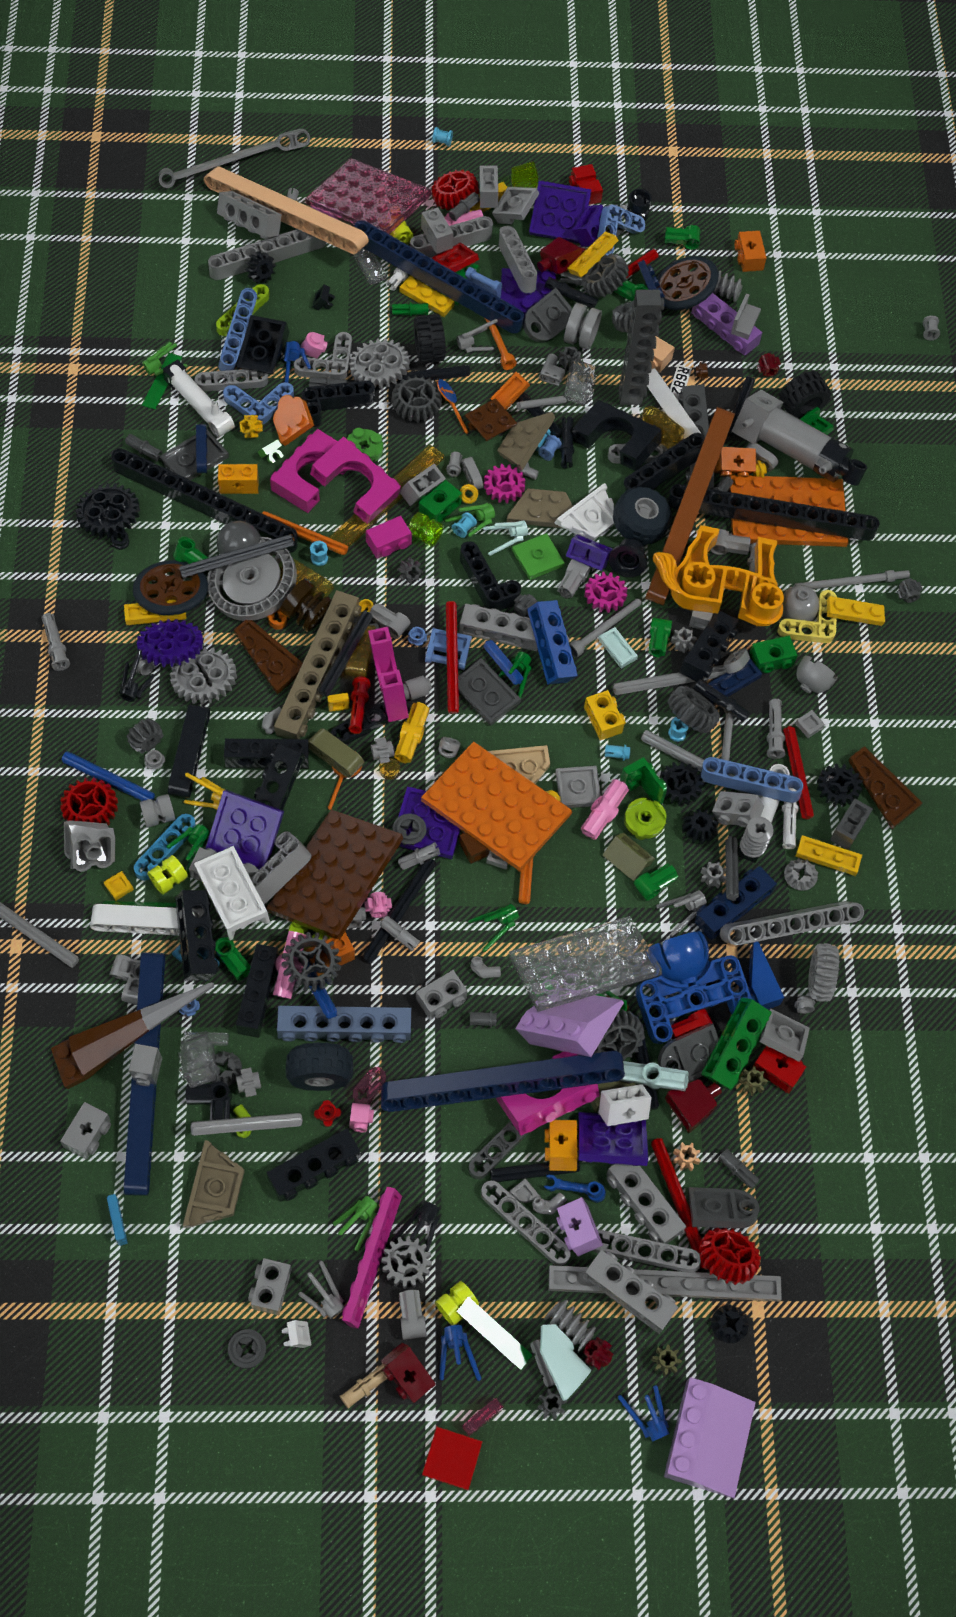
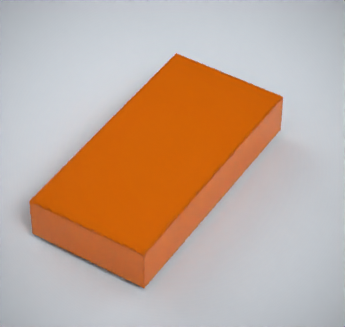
M515 372L490 399L496 398L507 410L530 384L519 373Z

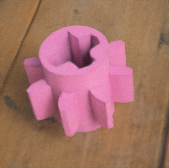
M383 892L371 893L365 902V911L370 912L374 918L387 916V912H390L392 908L391 898H387V895Z

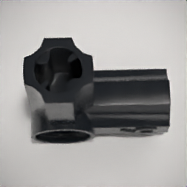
M225 1082L187 1084L185 1095L187 1105L210 1104V1120L230 1119L232 1092ZM225 1089V1096L217 1098V1091Z

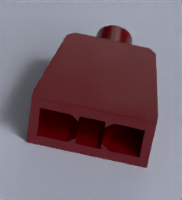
M561 237L556 238L541 249V261L537 263L539 271L550 270L556 274L568 271V267L582 254L581 247Z
M697 1079L688 1083L685 1091L670 1090L667 1092L665 1100L687 1132L691 1133L714 1112L717 1107V1102L714 1098L722 1094V1091L716 1082L705 1087L702 1081Z

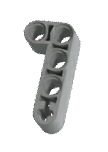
M288 831L278 835L275 840V845L279 851L250 878L263 904L269 901L311 859V853Z

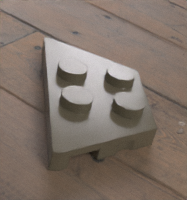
M553 412L517 422V425L510 429L497 451L500 456L507 459L511 464H516L518 469L523 470L555 419Z
M528 488L508 514L507 522L524 520L527 525L562 528L554 522L572 508L573 505L566 492Z
M207 1140L204 1141L183 1228H190L232 1217L235 1213L245 1170Z

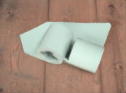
M556 1324L542 1325L540 1353L561 1399L566 1401L590 1374L591 1369L573 1351V1343Z

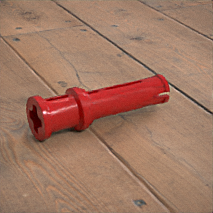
M362 676L353 679L354 690L350 696L353 704L349 730L354 734L362 732L364 707L369 699L368 689L371 685L370 680Z

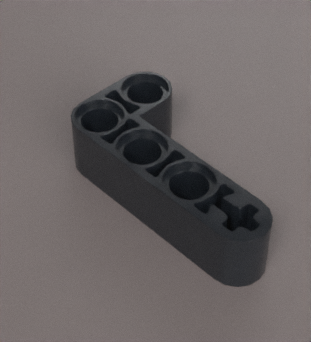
M365 380L304 388L302 399L306 401L314 423L313 427L321 424V411L373 404L375 401L374 384L371 381Z
M472 541L464 542L460 549V562L485 608L501 611L514 606V600L521 594L520 583L510 580L498 584L476 543Z

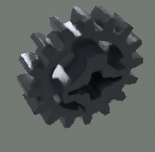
M673 762L671 768L666 766L664 772L661 771L659 777L667 785L664 799L669 797L671 798L670 803L672 804L674 801H677L678 806H681L683 801L686 805H689L690 799L695 802L697 796L701 795L704 782H701V775H696L698 769L692 770L691 764L685 767L683 762L679 766Z
M837 763L833 769L827 766L825 771H821L820 777L817 780V791H822L820 798L826 797L825 803L832 801L833 807H836L837 803H840L842 808L846 802L848 805H851L854 799H858L862 791L860 787L862 780H857L859 774H853V768L847 770L845 764H843L842 768H839Z

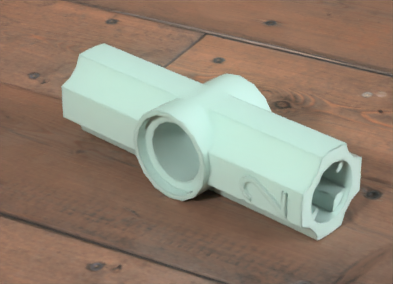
M623 1061L625 1076L619 1081L635 1082V1084L647 1085L652 1089L666 1088L685 1091L687 1088L688 1071L660 1067L656 1063L640 1064ZM652 1073H659L655 1079H649Z

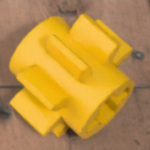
M244 415V419L240 421V432L245 433V438H258V434L263 431V421L258 420V415Z

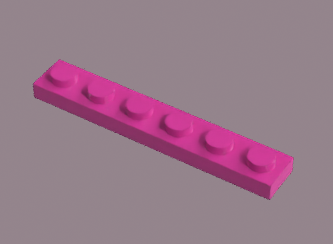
M386 1187L385 1193L380 1198V1208L378 1214L373 1219V1229L370 1237L366 1240L363 1259L359 1261L356 1280L351 1285L348 1304L343 1308L342 1320L352 1328L359 1329L402 1195L395 1188Z

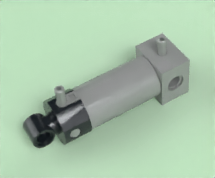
M763 390L746 398L732 429L733 433L752 444L762 440L833 483L842 475V479L846 483L854 486L860 484L868 467L860 460L851 459L854 451L853 448L835 438H831L782 410L783 402Z

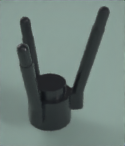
M141 649L137 652L128 681L129 662L125 663L122 684L119 690V696L130 702H134L136 698L140 699L144 690L155 677V674H151L140 689H138V684L133 681L142 653Z
M424 1201L422 1207H417L415 1213L389 1241V1245L391 1241L395 1243L398 1237L417 1218L419 1223L414 1229L410 1240L413 1241L423 1225L429 1226L431 1223L426 1243L427 1248L425 1252H428L436 1225L440 1220L437 1217L440 1209L436 1205Z

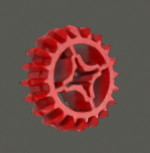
M449 171L448 174L437 177L438 180L434 181V185L431 186L432 198L436 205L441 207V209L446 208L447 211L456 207L460 200H464L472 192L479 194L478 180L470 171Z
M85 777L82 783L76 780V786L69 784L70 791L64 790V797H61L62 805L60 809L63 812L62 816L67 821L107 823L109 825V819H115L114 812L118 811L116 792L111 790L112 788L109 783L105 785L102 779L97 782L96 778L93 777L91 781H88ZM100 795L106 799L105 806H102L99 802ZM74 803L78 804L80 811L78 814L73 811Z
M717 1227L709 1230L702 1238L698 1251L700 1260L704 1263L703 1268L709 1269L710 1275L714 1274L717 1276V1281L723 1279L726 1284L730 1281L734 1285L737 1283L744 1284L750 1281L759 1269L761 1257L759 1256V1249L755 1248V1242H750L749 1236L745 1237L741 1234V1231L735 1232L733 1228L728 1230L727 1228L719 1229Z

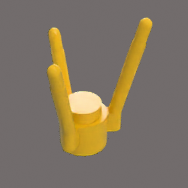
M185 773L186 777L213 791L211 800L214 803L184 800V804L218 809L222 793L225 789L205 777L199 779L189 773Z

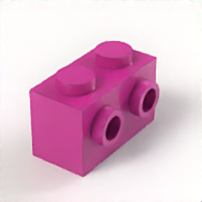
M399 516L366 530V542L378 559L389 556L392 552L399 549L407 548L412 544V533L403 518Z

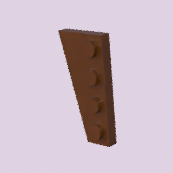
M244 620L234 629V634L277 695L296 679L303 663L255 622Z
M865 746L850 757L848 762L855 773L859 774V779L862 780L864 787L892 830L921 807L922 802Z

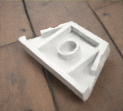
M605 483L558 517L554 523L594 541L615 525L613 521L614 503L612 498H608L606 493L607 485Z

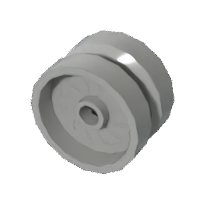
M576 303L567 322L564 342L574 345L579 339V346L589 350L600 325L602 310L591 308L587 313L586 305Z

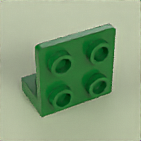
M643 757L623 768L620 781L625 783L630 791L641 785L653 802L655 800L661 805L663 804L667 785L662 778L659 779L655 773L654 766L650 762H647Z

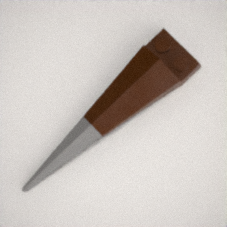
M210 982L70 1036L68 1040L52 1047L51 1051L64 1087L70 1089L88 1080L127 1047L175 1012L213 988L215 984Z

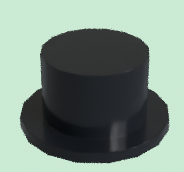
M625 539L620 542L618 546L612 549L609 555V564L612 570L623 577L633 578L641 575L647 567V557L643 544L635 539Z

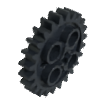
M107 483L105 488L98 485V490L91 488L92 493L85 492L86 498L80 497L81 503H77L78 509L75 510L81 528H84L86 533L91 531L92 536L98 533L100 538L104 534L110 538L112 533L117 537L118 531L125 533L124 528L131 529L130 523L136 524L135 518L140 517L138 513L140 512L139 501L135 493H131L130 488L125 490L124 485L117 488L116 483L112 487Z

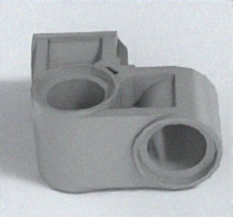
M118 954L109 976L127 981L121 1000L137 1005L140 961Z

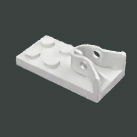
M234 846L194 863L227 930L229 940L234 938L236 930L255 921L265 924L270 923L268 912Z

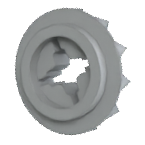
M798 858L797 860L790 861L786 866L784 877L792 888L804 891L816 884L818 872L815 869V864L809 863L808 859L800 860ZM804 869V871H805L804 874H805V875H804L800 880H798V878H799V873H798V872H800V870Z

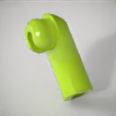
M242 1104L233 1110L238 1118L251 1117ZM252 1131L236 1132L239 1137L246 1138Z

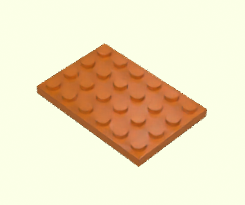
M729 476L733 480V484L729 488V492L846 511L843 479H838L833 483L826 478ZM731 519L732 535L750 537V544L756 543L758 537L777 540L778 545L847 547L848 538Z
M474 741L421 797V801L465 833L467 832L518 871H521L572 814V810Z

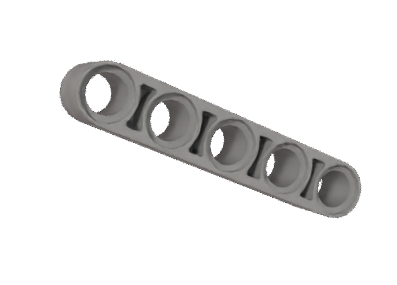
M482 216L451 225L453 246L460 242L465 246H471L490 240L492 237V219ZM425 234L411 238L410 247L429 258L437 255Z
M503 226L499 232V248L520 290L524 293H532L536 290L537 271L516 230L511 226Z

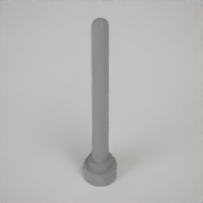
M635 599L583 639L573 640L569 643L572 656L574 658L580 656L584 652L585 646L639 607L641 600Z

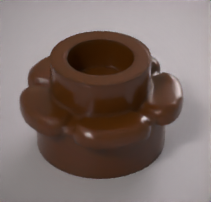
M700 362L699 366H696V375L701 378V381L708 378L707 363L702 364Z

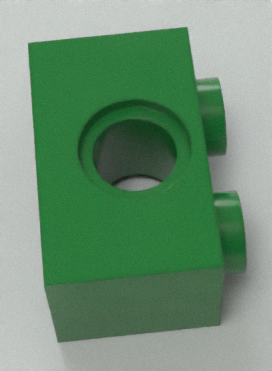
M444 480L427 496L424 495L420 499L419 514L436 527L462 504V492L447 480Z
M790 635L753 643L749 652L753 663L764 673H770L780 668L788 669L794 666L798 656Z

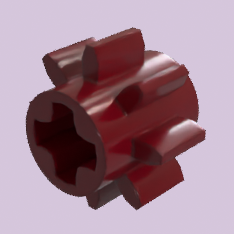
M771 353L764 354L758 360L757 368L759 373H763V376H774L780 369L779 357H775Z
M599 1337L596 1340L589 1341L583 1351V1354L587 1356L585 1362L598 1370L609 1365L614 1355L609 1351L612 1345L606 1340L602 1341Z

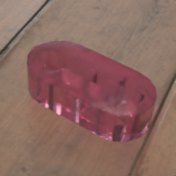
M373 1067L364 1075L353 1090L354 1103L369 1105L381 1091L382 1084L386 1083V1073L382 1068ZM378 1074H380L381 1081L379 1082L378 1080H376L374 1084L371 1085L372 1075L377 1076ZM368 1088L367 1099H358V1092L363 1093Z
M496 1397L461 1427L470 1437L495 1417L504 1406Z

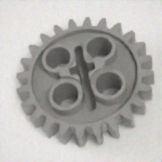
M378 338L375 343L372 340L369 341V345L363 343V348L357 347V352H352L353 357H350L351 363H349L354 380L371 381L375 387L379 385L380 389L383 388L384 384L387 387H390L391 382L396 384V379H403L402 375H407L406 370L410 369V359L408 351H405V347H401L399 342L394 344V340L388 343L386 338L383 342H380Z
M204 647L200 654H195V659L189 658V663L182 661L181 666L176 663V666L171 667L173 672L170 673V681L174 692L178 693L179 698L184 696L186 702L192 699L193 704L197 700H200L201 705L205 700L212 703V698L219 701V695L227 696L225 690L232 691L231 685L236 684V666L233 663V659H229L227 653L223 655L222 650L215 653L214 648L207 651V648ZM196 664L200 666L202 673L199 672V668ZM205 678L208 679L209 685H211V687L208 686Z

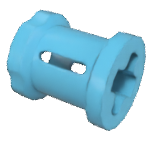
M435 127L432 142L444 143L450 147L453 131L450 130L448 132Z
M468 512L461 515L462 518L452 525L453 532L461 538H465L468 530L477 524L476 519Z
M315 541L310 546L311 561L315 566H322L328 562V547L323 541Z
M677 717L673 718L668 732L670 739L675 742L683 741L686 738V731L689 727Z

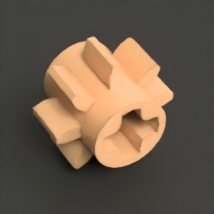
M682 1142L680 1144L681 1150L674 1149L673 1154L677 1156L673 1164L678 1163L681 1166L680 1171L684 1168L692 1171L694 1168L693 1163L699 1165L701 1161L699 1158H696L701 1151L695 1150L693 1143L685 1146ZM685 1153L689 1155L688 1160L684 1159Z

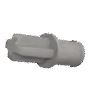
M434 842L422 849L416 848L415 852L398 859L399 866L405 870L419 863L422 865L424 861L440 855L439 847Z
M385 916L380 922V926L391 934L395 941L401 942L411 952L419 944V939H416L405 930V926L401 927L389 916Z

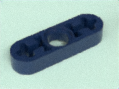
M196 424L197 473H207L206 424Z

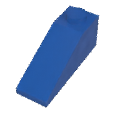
M757 941L753 942L750 949L748 989L754 1001L766 1009L781 1005L784 995Z

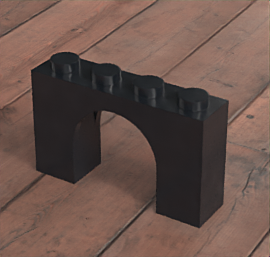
M600 400L590 408L573 428L574 442L588 449L602 434L608 431L621 430L630 434L632 438L620 450V464L634 471L641 467L662 442L660 428Z

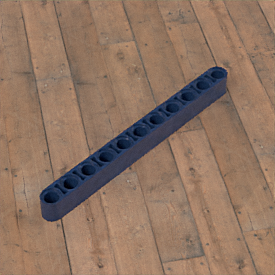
M362 220L355 223L354 227L362 230L368 236L369 242L363 247L364 249L487 320L497 319L498 322L495 324L508 332L519 333L521 331L524 313L520 309L372 224Z
M141 953L137 1011L163 1001L165 953ZM161 1023L135 1041L134 1045L151 1046L159 1050ZM133 1078L131 1082L124 1195L148 1196L157 1083H150V1086H142L136 1084Z
M608 1051L594 1053L592 1057L579 1055L389 1081L381 1086V1107L385 1111L395 1112L615 1082L623 1079L625 1076L623 1056L620 1052Z

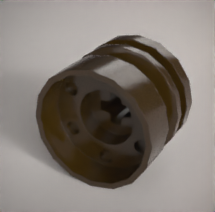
M304 578L287 595L280 607V611L290 619L299 614L296 624L298 626L304 624L302 629L309 632L322 621L332 599L329 596L324 598L325 593L322 591L313 596L316 586Z

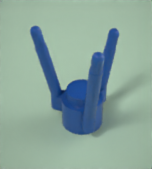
M296 341L286 342L285 346L286 383L289 382L291 361H295L302 356L307 368L311 369L305 355V349L300 348V344Z
M461 1325L445 1327L444 1336H441L442 1349L439 1379H444L447 1345L449 1348L454 1349L458 1365L461 1364L459 1347L464 1345L476 1379L480 1381L481 1376L467 1340V1333H463Z
M654 1385L653 1389L660 1417H657L650 1397L646 1395L645 1400L652 1416V1420L646 1422L648 1427L644 1425L622 1395H618L619 1401L641 1428L645 1438L650 1436L653 1442L670 1434L667 1429L669 1425L665 1418L657 1385Z

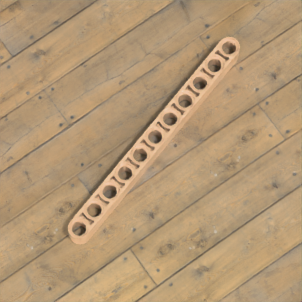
M215 167L204 177V182L209 189L217 193L234 191L282 214L281 222L351 254H357L369 242L368 236L362 230L222 167Z

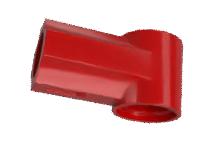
M706 1009L694 1012L687 1019L671 1025L673 1031L671 1039L678 1038L709 1023L713 1024Z

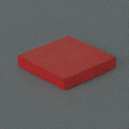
M460 242L454 245L452 249L443 251L431 259L457 272L478 261L479 257L477 253Z
M436 1427L422 1476L468 1491L483 1441Z

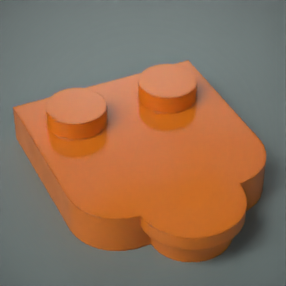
M284 395L280 398L278 409L273 415V422L280 443L286 446L312 428L314 423L305 400L300 397L293 398L290 395Z

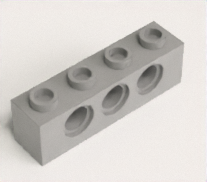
M234 191L219 192L217 214L223 216L225 220L233 221L237 226L245 227L249 232L257 233L263 239L279 236L282 214Z
M465 604L460 621V634L537 651L530 618L519 616L515 613L501 612L497 609L483 608L476 604Z
M614 1164L608 1169L606 1174L608 1176V1183L612 1188L618 1189L621 1193V1200L636 1213L634 1216L641 1226H646L652 1241L668 1244L684 1232L686 1225L640 1165ZM632 1179L636 1186L628 1187L625 1184V1180ZM645 1197L649 1200L650 1205L643 1206L639 1203L638 1199ZM660 1216L664 1224H656L652 1217Z
M601 1250L586 1270L583 1278L660 1334L678 1309V1306L675 1305L676 1301L669 1295H662L656 1291V1286L646 1279L643 1281L637 1277V1272L630 1266L626 1265L624 1267L617 1262L618 1258L609 1251L605 1253ZM607 1272H616L618 1280L611 1281L608 1279ZM626 1286H635L638 1294H628ZM645 1300H654L657 1308L654 1310L647 1308Z

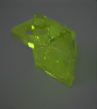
M534 161L511 168L513 187H538V174Z

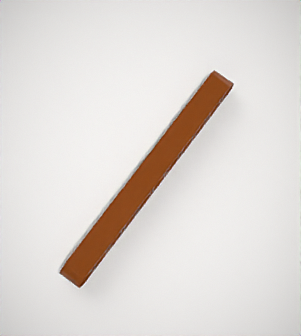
M719 407L716 408L663 549L664 553L673 555L677 567L679 566L735 413ZM658 568L655 570L645 599L664 606L670 589L661 579Z

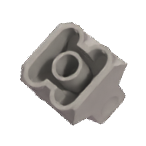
M64 821V853L68 859H71V869L84 872L93 865H97L99 868H107L115 862V834L113 828H109L107 823Z

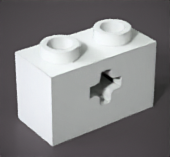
M643 1084L601 1091L598 1113L607 1126L649 1119L652 1097Z

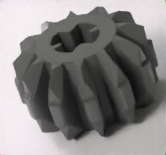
M150 718L141 719L139 723L129 729L130 733L127 734L129 745L133 750L135 749L136 752L141 754L155 748L164 736L160 725Z

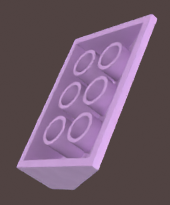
M559 989L528 1009L515 1029L529 1044L592 1057L624 1002L620 999Z
M690 1377L685 1384L664 1477L734 1499L756 1402L714 1384Z

